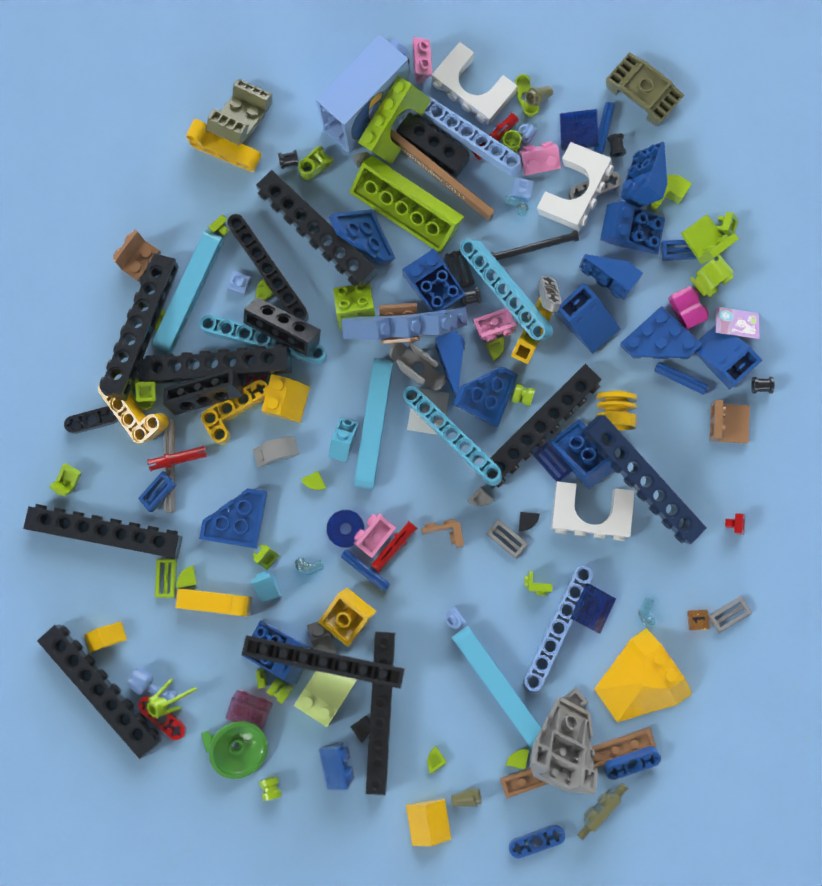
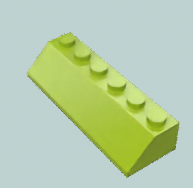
M374 156L362 162L349 191L350 194L431 248H434L440 254L457 232L464 219L463 215Z

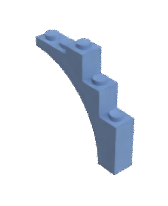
M456 307L409 315L350 317L341 321L343 339L381 340L389 337L410 338L417 335L446 334L453 329L467 326L468 316L466 307Z

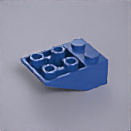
M663 141L655 145L653 144L644 150L637 151L634 154L620 195L627 203L640 208L663 199L667 187L665 143Z
M621 200L607 204L600 240L618 247L658 254L665 218Z
M434 248L402 269V274L409 285L431 312L444 310L466 295Z
M588 254L583 256L579 265L581 271L586 276L591 275L596 279L598 285L603 288L607 287L611 290V294L614 297L623 300L643 275L642 271L628 261Z
M585 283L561 303L559 310L554 312L592 354L621 329L598 296Z
M716 325L699 339L702 347L695 353L729 390L763 361L749 345L737 336L716 333Z
M259 621L252 635L257 638L313 649L262 621ZM243 656L282 680L297 684L304 671V668Z
M344 742L320 747L319 753L327 789L348 790L354 778L353 767L349 766L347 761L350 758L348 746L344 747Z

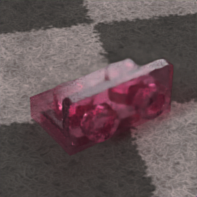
M237 690L231 699L225 719L233 722H251L263 731L273 703L268 702L264 698L250 695L246 691Z

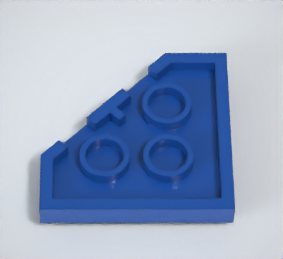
M372 209L333 213L328 217L338 236L378 264L392 262L395 259L393 251Z
M661 306L620 343V346L632 358L641 359V357L689 359L702 347V343Z
M499 367L460 386L453 405L491 426L498 427L518 374L506 367Z
M249 488L244 490L212 515L203 519L199 539L257 549L267 491Z

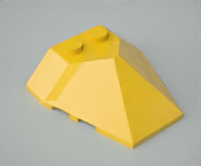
M647 628L628 641L612 666L594 688L616 722L675 706L693 694L683 674L660 642Z

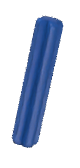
M612 102L605 103L597 134L598 140L596 141L598 142L595 143L598 145H595L593 150L602 155L615 104Z
M658 362L654 369L656 373L702 395L706 394L709 385L662 362Z
M346 549L341 554L343 560L382 591L388 589L390 583Z

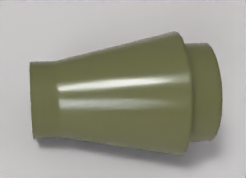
M551 86L530 88L525 94L526 102L530 106H538L553 95V89Z
M474 787L451 795L453 807H477V805L482 804L479 788L474 789Z

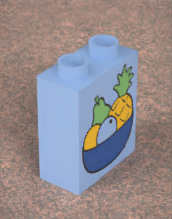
M379 34L316 99L322 129L349 153L359 144L358 141L397 76L409 82V73L411 71L408 67V57L410 53L397 39H393L389 43Z

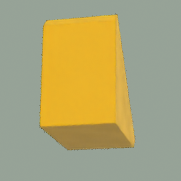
M122 621L84 634L89 653L127 640Z

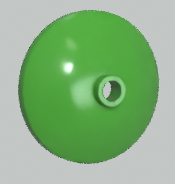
M247 721L232 722L222 727L212 738L208 751L209 760L213 769L219 775L229 779L244 778L254 773L262 765L267 755L268 743L265 734L257 725ZM235 742H238L236 746L232 747Z

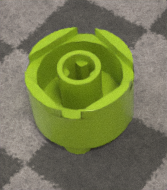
M720 254L716 257L717 261L712 259L696 272L697 278L694 279L692 276L689 279L704 297L707 295L710 298L719 290L717 287L721 283L725 286L734 277L732 275L734 271Z

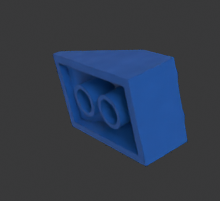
M457 330L435 338V348L454 398H456L459 389L463 350H465L464 346L466 345L463 336L459 335Z
M578 419L552 439L550 444L576 477L590 489L611 473L613 469L610 467L611 463L609 460L603 459L598 454V448L585 440L584 437L586 435L582 430L586 425Z

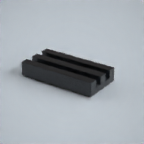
M460 249L459 251L445 254L450 272L458 282L450 259L454 257L463 283L460 285L461 288L475 285L467 259L462 255ZM459 255L461 256L463 265L465 267L470 282H466L463 270L458 259Z

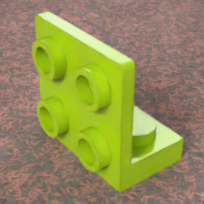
M708 214L681 232V236L701 265L715 258L739 239L735 233L730 236L726 234L722 236Z
M370 283L363 289L353 285L333 288L340 330H342V319L350 317H376Z

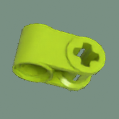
M321 145L317 146L299 162V172L303 180H313L333 163L334 159L323 151L324 148ZM306 167L312 168L309 172L303 171Z

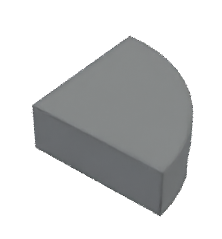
M362 152L354 155L356 167H361L362 162L372 156L371 153Z
M481 487L467 500V502L475 506H486L494 501Z
M577 687L562 697L579 707L589 703Z

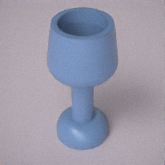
M140 668L133 672L127 682V685L140 695L146 691L155 695L160 690V688L152 684L153 675ZM163 692L159 697H164L168 701L176 697L177 692Z

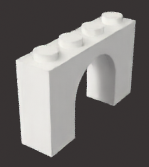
M459 42L433 72L432 84L437 90L444 91L450 100L461 104L463 110L474 114L480 123H485L489 126L516 95L518 86L503 75L487 93L482 95L467 93L460 86L459 78L474 61V52Z
M570 142L562 158L564 166L586 175L590 180L589 187L582 196L572 200H566L545 192L537 210L541 216L580 231L581 227L586 225L589 218L587 215L590 209H594L597 203L596 198L599 193L603 192L607 176H611L614 166L610 157Z
M557 481L555 483L551 529H554L555 533L567 534V531H571L576 536H586V533L594 534V538L605 539V536H613V540L625 541V538H629L631 535L635 490L615 488L612 491L611 510L608 518L601 524L592 525L582 521L576 514L574 506L576 484Z

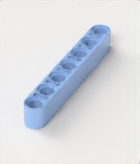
M428 96L432 100L423 115L418 114L420 117L506 174L515 176L520 173L521 161L518 154ZM436 114H442L440 117H435ZM452 123H456L454 127L449 126ZM466 133H471L468 137L464 136ZM480 143H487L485 146H478ZM497 152L502 153L500 156H493ZM511 162L517 163L515 166H508Z
M580 566L574 570L524 677V685L530 691H538L543 686L592 580V570L587 566ZM581 569L585 570L588 574L587 579L584 581L578 577V572ZM572 587H576L579 590L577 598H573L570 595ZM564 605H569L571 608V613L568 616L562 614L561 609ZM557 622L563 625V631L560 634H556L553 630V626ZM552 640L555 648L553 651L548 652L545 649V643ZM540 658H544L547 665L544 669L540 670L537 668L536 663ZM532 676L538 678V685L536 687L528 685V680Z

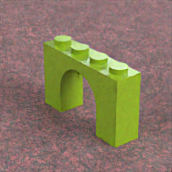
M397 76L358 143L393 164L402 149L393 143L390 137L395 119L406 109H411L422 116L432 99L413 84Z

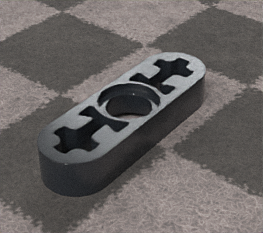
M109 406L67 417L64 421V428L72 434H78L115 424L119 420L115 415L112 416V419L108 417L101 418L99 413L102 416H106L111 410ZM90 415H96L97 422L94 425H89L87 422ZM73 420L76 423L83 421L85 427H83L82 424H78L75 426V429H73L72 427H70V425L72 424Z

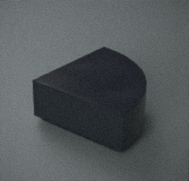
M520 512L518 531L531 529L537 523L540 514Z
M367 715L350 726L361 743L365 741L369 734L370 721Z

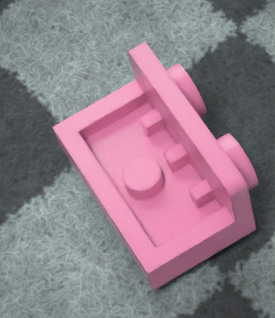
M414 37L412 39L415 83L422 84L432 76L430 40Z
M552 142L541 143L542 146L534 147V145L524 146L523 150H519L523 174L526 176L561 169L558 146Z
M507 308L473 319L481 342H491L497 339L496 336L502 334L504 336L511 335L517 329V323Z
M380 513L372 514L366 521L367 527L364 530L360 529L354 536L356 540L353 544L371 558H373L396 529Z

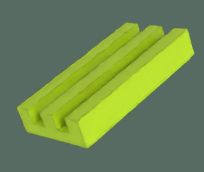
M156 559V598H175L177 559ZM165 563L163 594H160L161 565ZM169 563H172L170 594H168Z

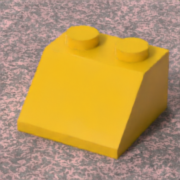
M271 374L261 411L265 415L301 423L310 386L290 378Z
M346 587L337 594L318 623L349 647L377 611Z

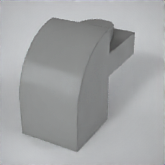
M295 436L273 439L261 443L259 447L253 449L258 468L275 461L288 460L300 454Z

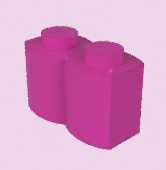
M691 285L670 295L668 298L680 324L687 330L707 321L709 315L706 306H702L699 302L700 295L695 288L693 289Z

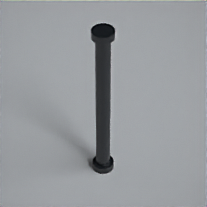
M574 230L570 234L495 254L491 252V254L498 261L573 240L576 242L579 241L577 230Z

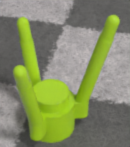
M171 678L155 695L149 698L150 702L147 704V709L151 716L156 718L181 709L180 706L167 708L170 704L195 692L197 688L194 687L167 701L164 697L160 698L159 696L173 682Z

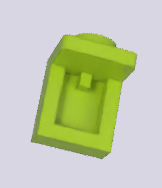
M65 463L62 465L56 481L51 483L49 488L54 490L56 494L66 497L74 492L82 472Z
M528 571V575H524V587H527V591H535L536 595L547 596L548 592H552L553 584L533 583V571Z

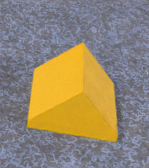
M445 798L406 805L412 846H434L451 840Z

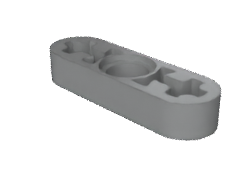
M612 172L610 177L607 176L605 183L610 178L616 180L614 185L612 183L606 184L603 192L599 193L597 197L618 189L621 183V177L618 173ZM590 180L572 187L569 199L578 198L577 196L574 197L575 191L582 193L585 190L584 187H586L587 191Z
M541 276L538 290L542 306L548 311L557 312L562 303L557 282L549 276Z

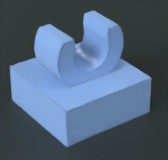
M515 178L511 198L529 201L533 181Z
M233 271L226 288L245 296L252 278Z

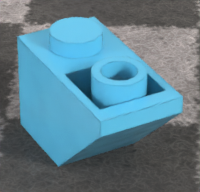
M340 418L331 439L328 458L347 462L359 422Z
M264 571L256 574L255 579L251 580L261 603L282 597L274 574Z

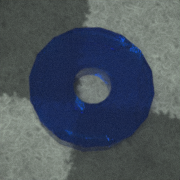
M340 510L329 518L326 532L334 545L341 548H350L356 546L353 544L356 540L354 536L360 529L364 530L365 525L362 518L356 512ZM345 523L351 526V531L348 534H342L340 531V527Z

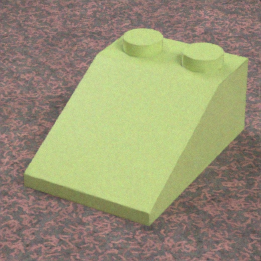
M316 671L294 706L328 727L357 680Z

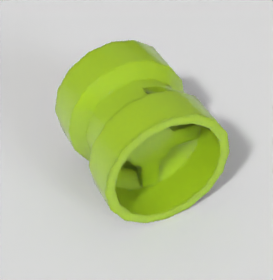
M514 130L507 131L503 136L502 144L517 153L520 149L521 135Z
M516 384L512 402H521L524 406L530 407L535 389L531 387L524 388L523 385Z
M277 677L266 693L270 696H275L277 701L283 704L294 688L290 685H285L283 680Z
M278 776L259 780L260 787L265 791L262 793L263 801L282 797L281 790L277 788L279 784Z

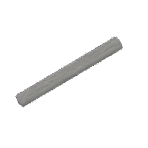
M169 419V424L164 430V454L168 453L169 455L175 453V421L173 419ZM175 465L168 469L164 467V471L168 473L167 476L172 478V482H175ZM175 488L164 499V512L166 513L175 512Z

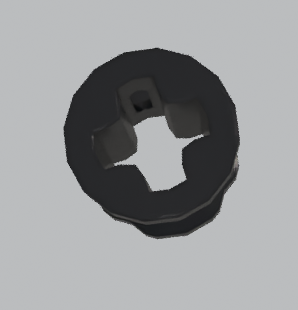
M622 133L612 134L607 137L611 148L610 157H620L627 153L623 146L624 135Z
M297 150L286 154L278 153L281 170L288 166H299Z
M478 286L472 290L464 291L466 295L460 299L463 307H466V304L481 303Z
M752 377L751 390L753 394L757 392L773 394L775 387L773 377L768 379Z

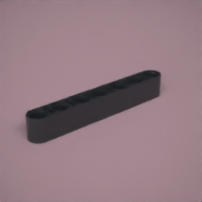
M231 215L227 220L231 232L286 312L295 316L296 312L302 311L304 315L299 319L307 322L309 315L305 306L241 215ZM235 222H241L240 227H233ZM245 237H252L250 242H243ZM255 252H262V255L260 257H253ZM267 266L273 267L269 273L264 272V268ZM277 281L283 282V285L280 288L274 287V284ZM288 296L294 297L291 303H285V298Z

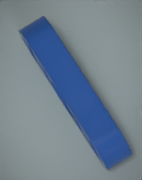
M649 746L610 759L604 764L603 769L609 779L616 780L657 766L661 761V755L657 748ZM637 760L635 765L628 766L630 761Z
M552 825L515 838L509 843L510 854L514 858H523L560 845L565 840V833L560 826ZM553 830H556L558 833L561 832L558 840L549 838L550 843L546 844L543 833H546L548 837L553 835ZM539 836L542 838L543 842L540 847L532 846L531 840L533 837ZM528 839V845L531 850L527 851V847L521 848V853L512 850L515 848L516 843L522 846L525 845L524 840Z

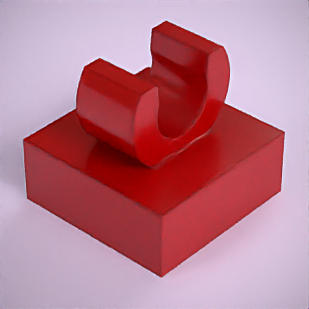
M735 513V519H725V527L734 528L736 535H744L746 516Z

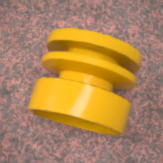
M617 390L597 393L596 400L601 402L597 403L596 407L605 410V412L597 413L596 416L605 415L619 431L636 429L637 415L628 412L637 408V404L632 403L637 401L636 394Z

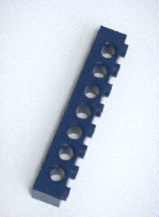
M597 415L582 430L586 435L584 437L585 440L598 448V454L603 459L609 460L611 463L610 467L624 477L623 481L630 488L633 487L637 491L636 495L640 500L646 501L650 505L649 510L654 515L661 517V523L667 529H672L675 533L674 537L680 543L692 544L707 529L605 415ZM604 434H606L608 437V440L605 444L602 442V436ZM617 448L620 449V456L618 458L615 456ZM630 462L633 464L631 472L628 471V464ZM644 476L646 483L642 486L641 478ZM657 490L659 495L655 500L653 494ZM670 504L671 511L667 514L666 508ZM683 518L684 523L682 527H679V521Z

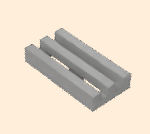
M499 519L486 533L487 536L515 559L528 545ZM498 525L501 526L506 532H508L519 543H521L522 546L519 547L518 545H516L512 540H510L496 527ZM495 531L500 537H502L513 548H515L517 552L514 553L496 536H494L492 532Z
M739 596L707 617L711 620L712 625L715 626L717 633H720L752 612L743 597ZM741 602L740 606L731 610L730 612L718 618L717 620L714 618L722 612L726 611L727 609L731 608L735 604ZM743 608L746 610L744 613L740 614L739 616L735 617L734 619L730 620L724 625L719 626L720 622L729 618L730 616L742 610Z

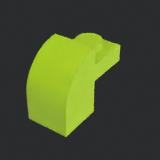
M667 175V187L663 199L653 202L650 208L657 211L665 197L679 205L692 183L679 175Z

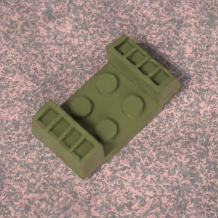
M630 52L606 78V87L612 93L617 95L621 91L648 113L646 120L655 126L665 119L684 96L674 86L673 82L645 60L639 59Z
M238 79L233 85L232 97L222 110L219 111L214 108L209 115L206 131H210L240 146L245 139H248L264 118L272 104V94Z

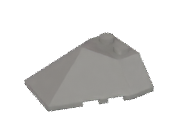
M557 697L533 744L530 766L534 777L565 792L596 794L598 772L596 768L594 769L593 762L595 749H592L591 746L593 733L590 712L562 697Z

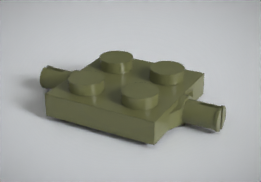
M623 783L613 793L610 790L607 793L603 792L597 799L599 803L594 808L590 807L584 814L585 826L577 834L582 840L590 832H595L619 805L621 796L628 790Z

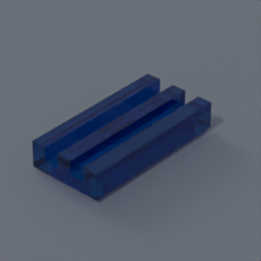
M548 442L532 454L555 482H560L572 472V469ZM544 449H547L552 454V456L560 463V465L566 470L565 473L544 451ZM540 453L547 459V461H548V462L555 468V470L561 475L559 478H558V477L556 476V474L548 467V465L541 459V457L539 456Z

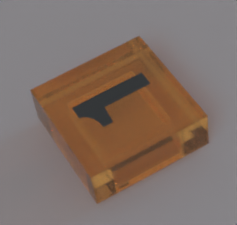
M708 610L687 611L689 630L710 629Z

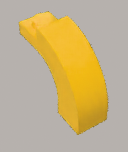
M539 297L535 307L549 322L553 312L546 310L542 306L541 298ZM542 327L539 330L541 336L543 334ZM524 329L511 357L529 364L540 340L531 338Z

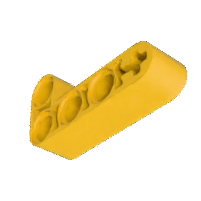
M193 119L186 134V138L192 147L247 171L255 172L262 157L259 151L244 144L238 146L225 138L206 131V123Z
M257 380L244 387L243 396H249V400L245 404H241V397L217 403L202 413L201 420L210 437L217 444L224 445L230 440L231 435L225 425L227 421L264 401L268 388L267 383ZM259 387L263 388L264 392L262 394L259 392ZM252 391L256 398H253V396L249 392ZM231 405L232 411L225 414L223 412L224 407ZM215 415V421L207 423L208 416ZM219 431H224V438L218 440L216 434Z
M98 387L100 395L134 442L144 443L152 441L167 428L169 419L165 414L157 413L145 416L130 393L127 400L123 401L105 396L100 387Z
M178 588L175 608L250 617L253 597Z

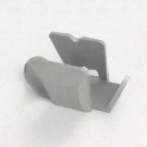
M402 342L395 343L391 347L389 352L390 358L399 366L401 372L418 385L423 384L432 391L439 390L445 384L447 377L434 369L439 364L420 348L410 343L412 352ZM415 363L423 364L424 371L421 374H417L412 370V366Z

